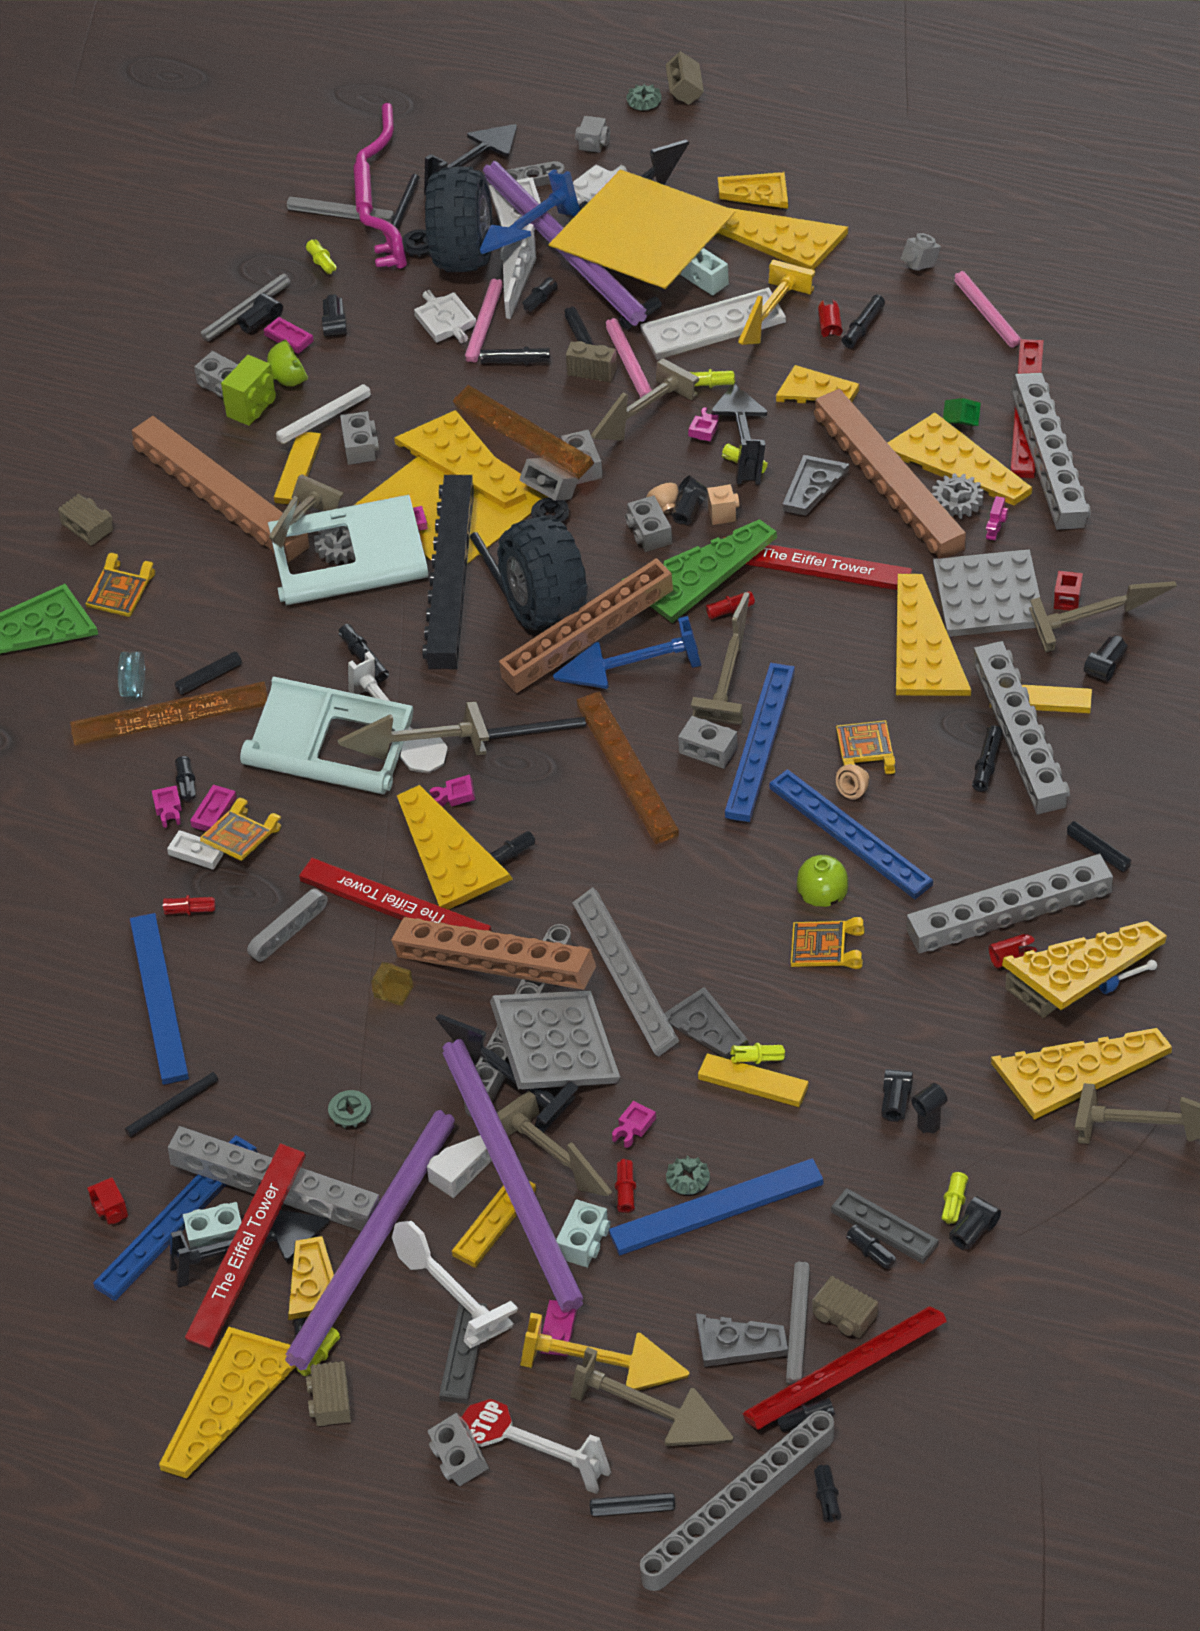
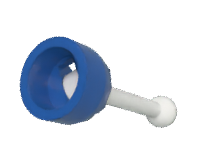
M1149 960L1144 966L1120 975L1116 974L1098 987L1102 993H1110L1117 989L1119 980L1148 969L1155 970L1157 963L1154 960Z

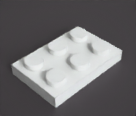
M532 177L516 180L539 204L541 203ZM489 185L490 195L500 226H511L523 215L492 185Z

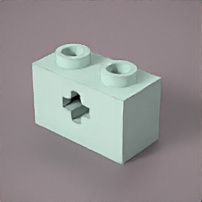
M704 248L680 273V275L712 296L729 284L728 264Z

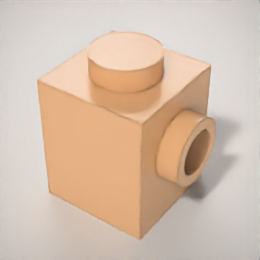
M731 484L707 488L708 510L712 525L735 522L736 508H739V498L737 493L733 494Z

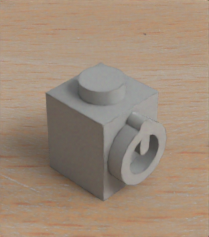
M584 116L581 126L577 127L575 133L579 150L600 153L602 147L608 145L610 127L606 126L605 118Z
M919 233L915 238L907 240L901 259L914 270L934 267L941 246L935 243L936 240L932 236Z

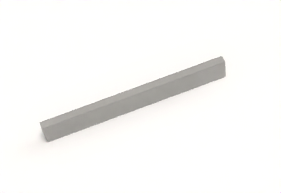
M592 887L572 903L654 1054L659 1057L678 1043L679 1039L600 895Z

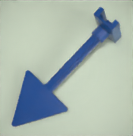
M555 169L549 172L548 175L553 191L549 198L516 220L509 227L491 225L481 245V254L532 236L531 231L522 229L554 206H557L558 214L576 216L580 212L571 173L567 171L564 174H558Z
M688 616L678 618L681 637L671 639V642L603 659L600 644L596 642L555 673L553 677L555 681L607 689L609 687L606 676L607 669L671 652L676 654L685 651L692 668L702 665Z

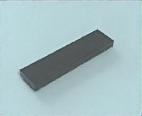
M847 1188L831 1206V1213L853 1225H859L865 1232L877 1237L879 1240L922 1264L925 1263L939 1245V1240Z
M460 1302L439 1399L440 1401L468 1404L480 1344L470 1348L464 1342L468 1322L473 1320L472 1314ZM478 1303L480 1306H485L487 1308V1304Z

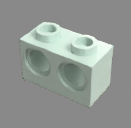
M576 1199L556 1240L566 1261L588 1267L591 1259L597 1257L600 1250V1240L602 1236H607L611 1224L608 1220L606 1208Z
M237 1202L225 1203L217 1207L194 1210L191 1213L183 1214L190 1248L195 1246L200 1248L231 1240L241 1224Z

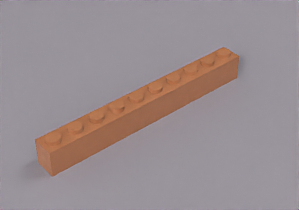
M839 388L816 398V409L814 410L816 420L826 427L831 437L834 436L839 442L841 449L851 456L853 463L859 465L868 480L871 479L876 485L878 492L884 494L893 509L896 508L901 514L903 521L906 524L909 523L914 529L916 536L927 544L929 551L940 559L950 557L965 550V531Z
M152 416L132 429V443L138 452L144 453L154 464L157 463L164 468L168 475H173L183 486L189 487L199 498L209 502L213 509H218L229 521H234L245 533H250L261 545L267 546L274 553L272 541L269 539L268 522L279 520L283 512L156 417ZM307 533L286 537L283 547L287 562H290L310 548Z

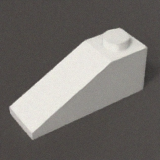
M481 1135L447 1147L439 1155L432 1157L427 1165L429 1182L452 1198L461 1192L492 1161Z

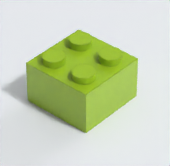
M247 355L221 382L226 416L248 426L255 419L259 418L266 407L272 404L276 398L271 364Z

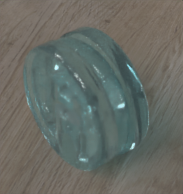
M123 651L120 654L118 686L122 697L143 696L145 660L142 652L129 653L128 651Z

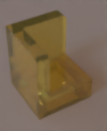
M386 962L381 963L371 980L373 996L375 998L397 1005L404 1004L413 988L410 970Z

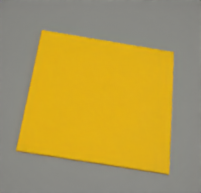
M620 169L549 243V246L666 289L736 211Z
M419 455L354 505L410 495L413 508L423 507L428 529L420 530L419 535L424 555L432 561V554H436L433 548V539L438 537V534L435 533V520L440 519V516H437V502L442 500L439 499V485H443L444 475L447 474L431 466L428 460ZM499 459L497 460L525 492L526 500L504 509L485 498L484 493L474 488L470 535L473 532H478L487 548L498 541L504 531L511 528V525L521 522L530 516L531 509L537 501L548 497L519 481L521 474ZM471 539L469 541L468 563L480 555Z

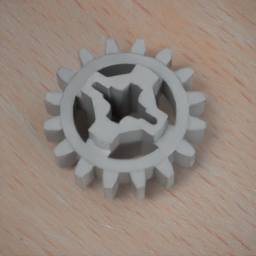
M953 474L952 478H949L945 475L943 482L937 480L936 486L932 487L931 494L951 517L958 515L959 519H961L963 514L970 517L971 511L978 512L979 506L983 505L984 490L981 489L980 482L974 483V477L966 479L965 474L961 478Z
M340 526L320 530L318 535L314 536L316 553H319L320 559L326 557L327 563L335 560L336 565L340 561L348 564V559L350 558L354 561L356 560L348 527Z

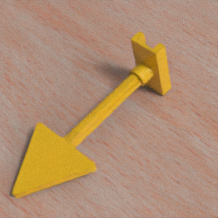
M772 260L769 266V284L777 285L778 287L764 305L763 296H757L738 344L760 343L763 320L768 317L787 291L792 289L811 295L814 291L812 278L815 275V271Z
M530 1314L520 1366L531 1368L537 1351L547 1353L553 1351L584 1358L585 1350L589 1346L553 1339L552 1336L541 1334L542 1315ZM641 1333L636 1334L632 1355L589 1347L598 1351L596 1361L628 1368L626 1386L637 1391L685 1379L689 1376L688 1370Z

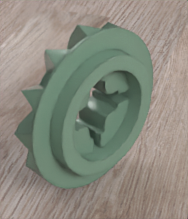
M645 83L643 86L636 85L635 88L629 89L627 94V103L637 110L655 108L662 99L660 89L655 88L654 85L646 86Z
M347 1090L340 1092L329 1103V1117L332 1118L335 1125L341 1124L344 1129L347 1125H353L356 1128L358 1123H365L367 1116L371 1115L370 1100L359 1091ZM347 1104H349V1106L354 1111L352 1115H350L348 1111H346Z
M688 1155L685 1159L680 1160L676 1158L673 1164L668 1165L666 1173L669 1187L675 1192L684 1195H691L702 1191L710 1179L707 1163H702L699 1157L691 1159ZM683 1170H687L689 1173L692 1172L693 1180L687 1175L683 1176Z

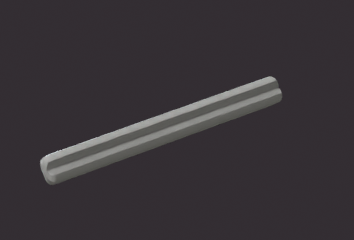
M289 197L287 201V208L289 210L360 220L359 214L356 211V205L298 197ZM372 208L370 215L391 223L394 212Z
M286 274L280 275L202 330L201 335L204 340H212L236 323L237 317L253 306L254 300L259 294L266 293L272 297L290 284L288 276Z
M796 1262L794 1264L786 1382L790 1385L802 1379L809 1284V1264L807 1262Z

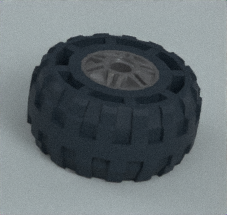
M472 167L442 168L441 171L433 173L428 180L425 201V227L429 254L433 264L447 272L475 271L479 267L485 266L491 256V251L484 254L480 252L488 229L493 225L490 189L488 188V181L485 175L480 170H474Z
M541 516L511 525V528L504 531L499 539V547L497 548L498 570L509 607L513 610L516 619L524 627L544 632L567 616L578 612L579 608L587 604L588 585L586 584V572L582 563V556L575 544V539L562 522L554 518Z

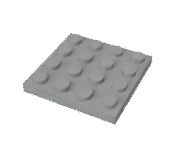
M1030 549L933 559V568L945 629L949 637L1036 628L1029 607H1032L1030 600L1040 597Z
M591 991L493 995L490 1003L518 1089L564 1087L570 1081L577 1086L614 1084L618 1082L620 1075Z

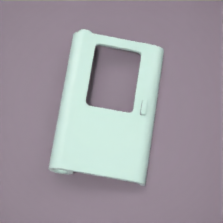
M410 495L303 515L296 523L289 527L286 537L340 526L348 527L356 559L354 563L292 575L288 569L284 547L281 549L272 542L282 587H278L280 602L285 601L286 606L429 577ZM279 520L268 522L270 533Z
M278 677L272 678L271 690L253 739L246 740L242 746L240 755L242 764L378 794H385L387 790L391 789L393 784L392 775L404 741L392 742L384 767L379 772L321 760L318 756L333 719L337 718L369 725L391 714L394 719L393 731L409 730L413 717V706Z

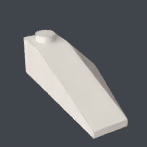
M528 224L522 229L531 231L532 236L503 246L501 249L500 258L503 260L504 302L507 319H511L536 261L533 224Z

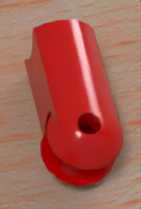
M832 299V304L824 305V301H821L818 306V316L822 336L826 337L831 334L841 336L843 328L838 303Z
M1021 934L990 944L988 947L989 955L995 968L1004 967L1002 966L1004 957H1022L1025 952L1034 950L1036 953L1037 948L1035 947L1019 949V946L1032 944L1035 939L1031 935Z

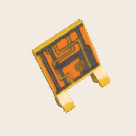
M109 553L105 567L86 602V607L131 617L146 585L155 575V569L152 568L153 562L144 561L140 575L118 571L121 565L120 561L117 560L118 554Z
M886 720L836 726L843 766L855 765L854 763L883 760L885 774L895 773V758L892 752Z
M238 798L231 810L200 837V841L242 861L271 833L278 832L281 829V824L278 823L281 820V816L272 813L264 825L245 817L248 813V809L245 807L248 801Z
M854 917L847 921L793 922L791 967L847 966L853 969H860L863 965L861 951L852 950L844 954L845 933L862 936L864 934L863 919L861 917Z

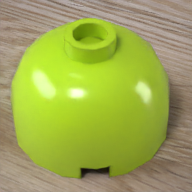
M286 339L276 344L269 351L267 362L271 364L273 380L276 379L284 386H295L308 379L301 362L297 359L293 348Z
M813 856L806 860L798 870L797 891L803 896V900L813 906L827 907L831 906V902L836 900L840 902L848 892L846 869L841 862L832 856Z

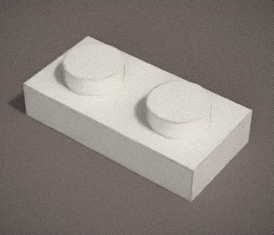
M180 830L167 848L168 855L213 870L224 852L201 842L200 837Z

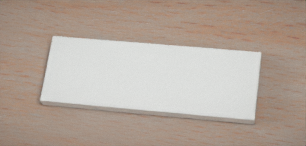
M765 288L640 325L641 332L657 360L734 338L742 334L757 296H763L764 305L772 295V292L769 288ZM779 304L763 320L761 329L786 322V316Z

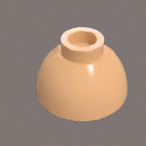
M674 483L661 484L650 490L646 498L655 496L663 513H671L679 496L678 486Z
M857 765L842 766L836 773L835 782L837 789L847 799H858L868 788L869 775Z

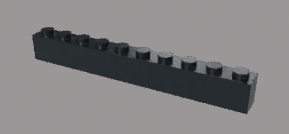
M444 475L443 485H439V499L442 500L437 502V516H440V519L435 520V533L438 534V537L433 539V548L436 554H432V569L435 570L430 572V587H433V590H428V604L431 605V608L426 609V621L429 623V626H425L424 638L427 644H423L422 649L423 659H427L428 669H458L474 499L472 475Z

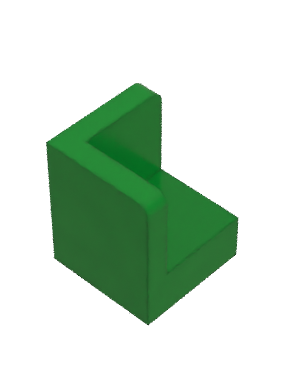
M965 398L945 400L943 419L949 424L960 423L972 427L978 426L981 403Z

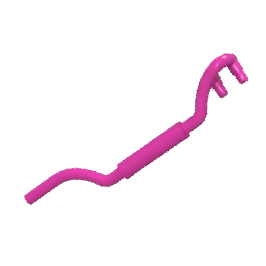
M385 103L382 105L383 131L381 135L369 146L359 151L356 156V163L353 166L356 211L359 214L361 223L381 230L386 237L387 242L374 246L377 254L389 253L390 255L377 258L375 260L376 267L396 266L397 268H404L407 262L400 232L391 223L370 215L373 207L370 165L367 163V159L387 145L394 131L392 105Z

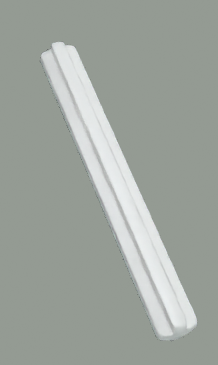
M365 384L360 385L277 431V441L285 444L361 402L371 395L370 388Z

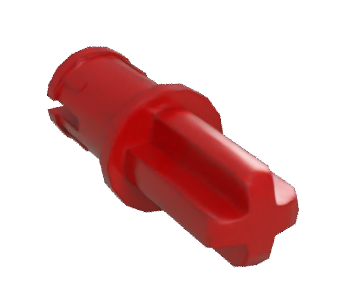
M751 591L746 592L750 593L749 607L754 605L755 599ZM744 593L733 597L726 596L724 600L707 604L705 607L709 619L713 620L729 613L733 615Z
M187 895L186 898L163 899L164 915L181 913L190 916L191 912L214 911L216 907L213 897L191 898L190 895Z
M621 1159L617 1163V1182L615 1183V1189L618 1193L617 1209L622 1213H630L635 1209L634 1190L636 1189V1183L633 1181V1162L626 1159Z

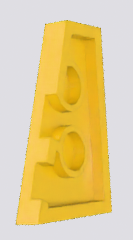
M784 172L718 177L719 199L788 209Z
M795 365L776 394V402H785V399H795L797 403H806L807 400L815 401L816 398L839 388L852 402L859 392V384Z
M322 1236L295 1241L288 1320L309 1317L334 1276Z

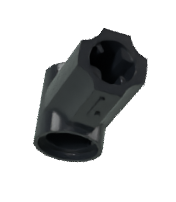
M261 293L254 300L253 306L237 317V324L241 327L242 331L248 334L268 319L274 321L280 317L283 312V304L268 294Z
M336 294L328 295L323 300L324 316H322L324 336L347 334L342 298H339Z
M690 475L685 477L678 487L680 495L671 513L673 520L678 524H691L698 506L702 504L708 495L707 487Z
M1120 636L1108 637L1097 653L1092 652L1088 656L1084 665V672L1108 682L1115 672L1116 664L1126 653L1128 644Z
M885 1070L882 1117H885L888 1121L898 1122L901 1119H905L908 1095H911L912 1071Z
M937 1083L930 1084L911 1098L912 1106L917 1112V1128L923 1133L934 1134L940 1130L941 1107L948 1102L946 1093Z
M975 1196L968 1204L963 1218L949 1233V1239L959 1249L969 1250L985 1230L990 1231L995 1227L1000 1219L1001 1209L979 1196Z

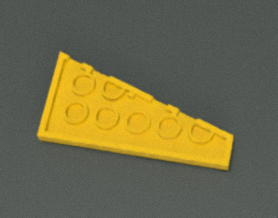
M729 208L735 210L736 213L717 232L789 264L814 270L848 234V227Z
M456 410L394 437L397 446L408 448L411 454L416 457L420 455L428 460L431 466L447 475H472L474 488L484 493L485 498L504 509L526 500L525 492Z
M936 413L928 416L888 442L889 446L904 462L909 463L912 461L920 464L922 469L941 477L946 475L952 478L953 474L960 478L965 474L966 479L974 477V483L980 482L981 489L987 491L989 496L994 498L996 496L1003 497L1005 502L1011 505H1016L1032 494V487Z
M898 574L896 695L971 696V688L923 574Z
M420 785L397 795L440 907L451 909L513 880L511 875Z
M1148 921L1121 927L1119 932L1107 935L1106 932L1096 934V938L1088 940L1085 937L1048 946V950L1037 953L1034 950L1027 951L1022 957H1004L1002 966L1062 1010L1163 945L1167 935Z
M1158 1028L1125 1033L1124 1037L1115 1039L1102 1037L1098 1038V1042L1085 1044L1084 1041L1045 1047L1040 1052L1026 1054L1025 1051L1016 1052L1015 1056L1001 1058V1055L991 1057V1064L1035 1120L1080 1098L1084 1083L1095 1084V1089L1103 1087L1170 1054L1172 1046Z
M228 1327L159 1463L160 1470L187 1478L296 1367V1365L290 1366L285 1361L287 1357L286 1352L291 1345Z

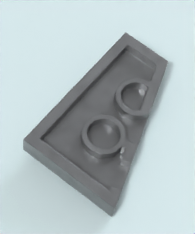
M705 987L664 1013L673 1028L726 1059L734 1056L731 1055V1047L733 1045L749 1046L748 1039Z

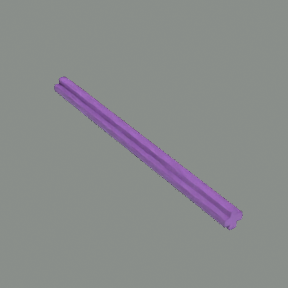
M493 161L491 166L486 165L483 172L487 181L522 215H525L539 205L498 162ZM545 212L531 222L549 242L563 229L548 212ZM557 249L632 325L636 326L639 321L643 322L646 319V309L602 265Z
M457 1039L454 1043L447 1042L442 1047L444 1058L561 1311L569 1312L572 1308L578 1309L583 1305L582 1300L584 1298L464 1041Z
M441 1110L435 1111L287 1350L285 1361L290 1366L296 1365L299 1370H305L426 1174L429 1161L438 1154L453 1130L455 1119L452 1115H445Z

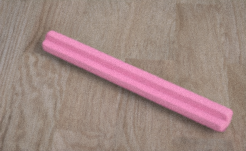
M964 271L956 273L954 281L1011 348L1019 346L1020 337L969 276Z
M492 279L490 281L465 353L467 362L475 363L478 360L480 349H482L503 287L500 279Z
M615 318L608 319L606 321V329L640 398H642L652 389L618 320Z

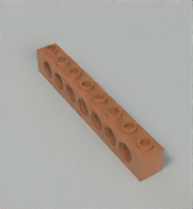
M657 558L579 608L578 612L562 619L501 659L499 665L502 679L515 693L523 690L672 592V573Z
M404 917L391 939L399 958L582 990L585 989L596 968L591 949L582 946L577 947L559 942H547L535 938L518 937L512 934L506 935L489 930L471 929L465 926L460 927L442 922H430L418 918Z

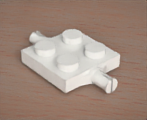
M595 165L576 179L573 184L578 204L580 205L584 200L589 202L620 169L627 172L625 166L620 165L614 171H608Z
M430 290L425 291L423 298L427 303L414 309V313L436 343L453 335L460 343L466 342L468 336L463 331L474 327L476 324V318L455 293L436 298Z

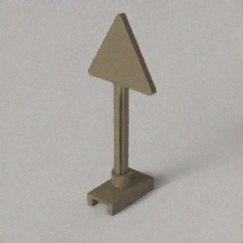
M662 358L657 362L656 382L661 385L628 407V394L623 392L591 434V437L602 440H624L625 425L628 418L667 392L675 391L693 400L698 396V392L694 391V385L699 382V377Z
M301 474L297 478L291 497L292 500L270 533L269 539L282 549L289 527L293 523H296L312 507L320 511L337 509L344 493Z
M1175 581L1133 584L1128 586L1125 596L1113 597L1068 612L1055 613L1048 616L1040 597L1030 600L1032 607H1029V611L1044 651L1047 653L1055 650L1056 639L1052 631L1053 629L1060 628L1061 625L1118 608L1124 605L1125 612H1128L1177 587Z
M744 593L733 615V637L728 645L717 692L714 694L713 700L693 697L691 708H694L692 715L694 717L707 721L742 725V704L727 702V693L737 653L742 649L750 593Z
M475 701L466 703L464 722H460L458 725L391 732L394 719L390 714L338 739L340 746L386 760L391 742L449 736L470 737L476 755H485L486 748L483 741H489V735Z
M1083 1084L1075 1123V1130H1080L1078 1143L1089 1144L1093 1123H1105L1106 1121L1182 1124L1185 1127L1188 1141L1200 1139V1103L1181 1097L1180 1107L1182 1113L1107 1109L1106 1106H1097L1098 1097L1095 1084Z
M529 1090L497 1112L508 1137L516 1131L524 1133L559 1162L572 1169L579 1191L607 1197L612 1194L610 1188L572 1142L567 1145V1152L531 1123V1120L537 1117L540 1112L536 1097Z
M589 1347L586 1348L582 1366L577 1365L575 1369L570 1397L581 1401L589 1386L598 1390L601 1388L673 1420L674 1423L665 1439L666 1446L731 1443L733 1441L731 1433L695 1388L690 1389L680 1409L612 1380L606 1377V1374L595 1370L598 1351Z

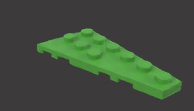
M759 519L734 530L733 534L721 540L719 537L711 540V544L700 548L697 546L665 560L663 565L672 573L673 591L650 605V607L673 623L777 538V532Z
M66 584L0 613V653L98 635L97 627Z

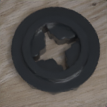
M412 230L402 237L404 252L409 253L410 257L413 255L420 257L422 254L429 255L426 230Z
M550 497L543 498L533 505L531 516L532 518L541 516L554 518L564 524V520L569 519V506L563 500L555 501Z

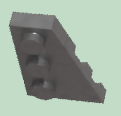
M803 455L783 502V511L807 515L847 474L849 464Z
M696 1313L704 1367L788 1356L785 1330L782 1325L754 1321L746 1324L732 1322L731 1318L721 1317L720 1320L706 1318V1315Z

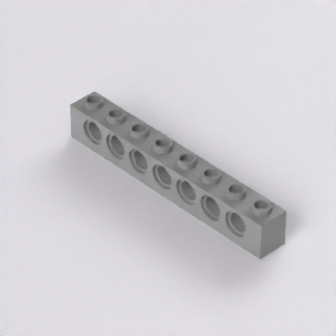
M1042 373L1015 374L1010 391L1056 529L1084 528L1087 518L1090 517V506L1085 501L1084 488L1079 484L1078 470L1073 466L1072 452L1068 451L1066 435L1062 433L1061 420L1055 412V402L1050 398L1049 384L1045 382Z
M1003 641L974 647L973 664L998 724L1003 730L1004 738L1036 814L1066 808L1067 797L1070 796L1069 786L1067 782H1063L1061 779L1060 765L1053 760L1051 744H1046L1044 728L1042 724L1038 725L1036 709L1033 705L1030 706L1027 688L1021 685V675L1018 668L1014 669L1011 651L1006 650Z
M1097 854L907 914V932L919 954L933 951L939 947L958 943L973 936H980L995 929L1006 928L1017 922L1031 920L1039 915L1056 912L1061 908L1078 905L1083 901L1103 897L1106 894L1112 893L1113 876L1102 856Z
M181 1126L178 1127L168 1146L170 1165L253 1194L256 1193L273 1159ZM300 1168L283 1204L320 1217L329 1218L331 1221L362 1231L379 1203V1194Z

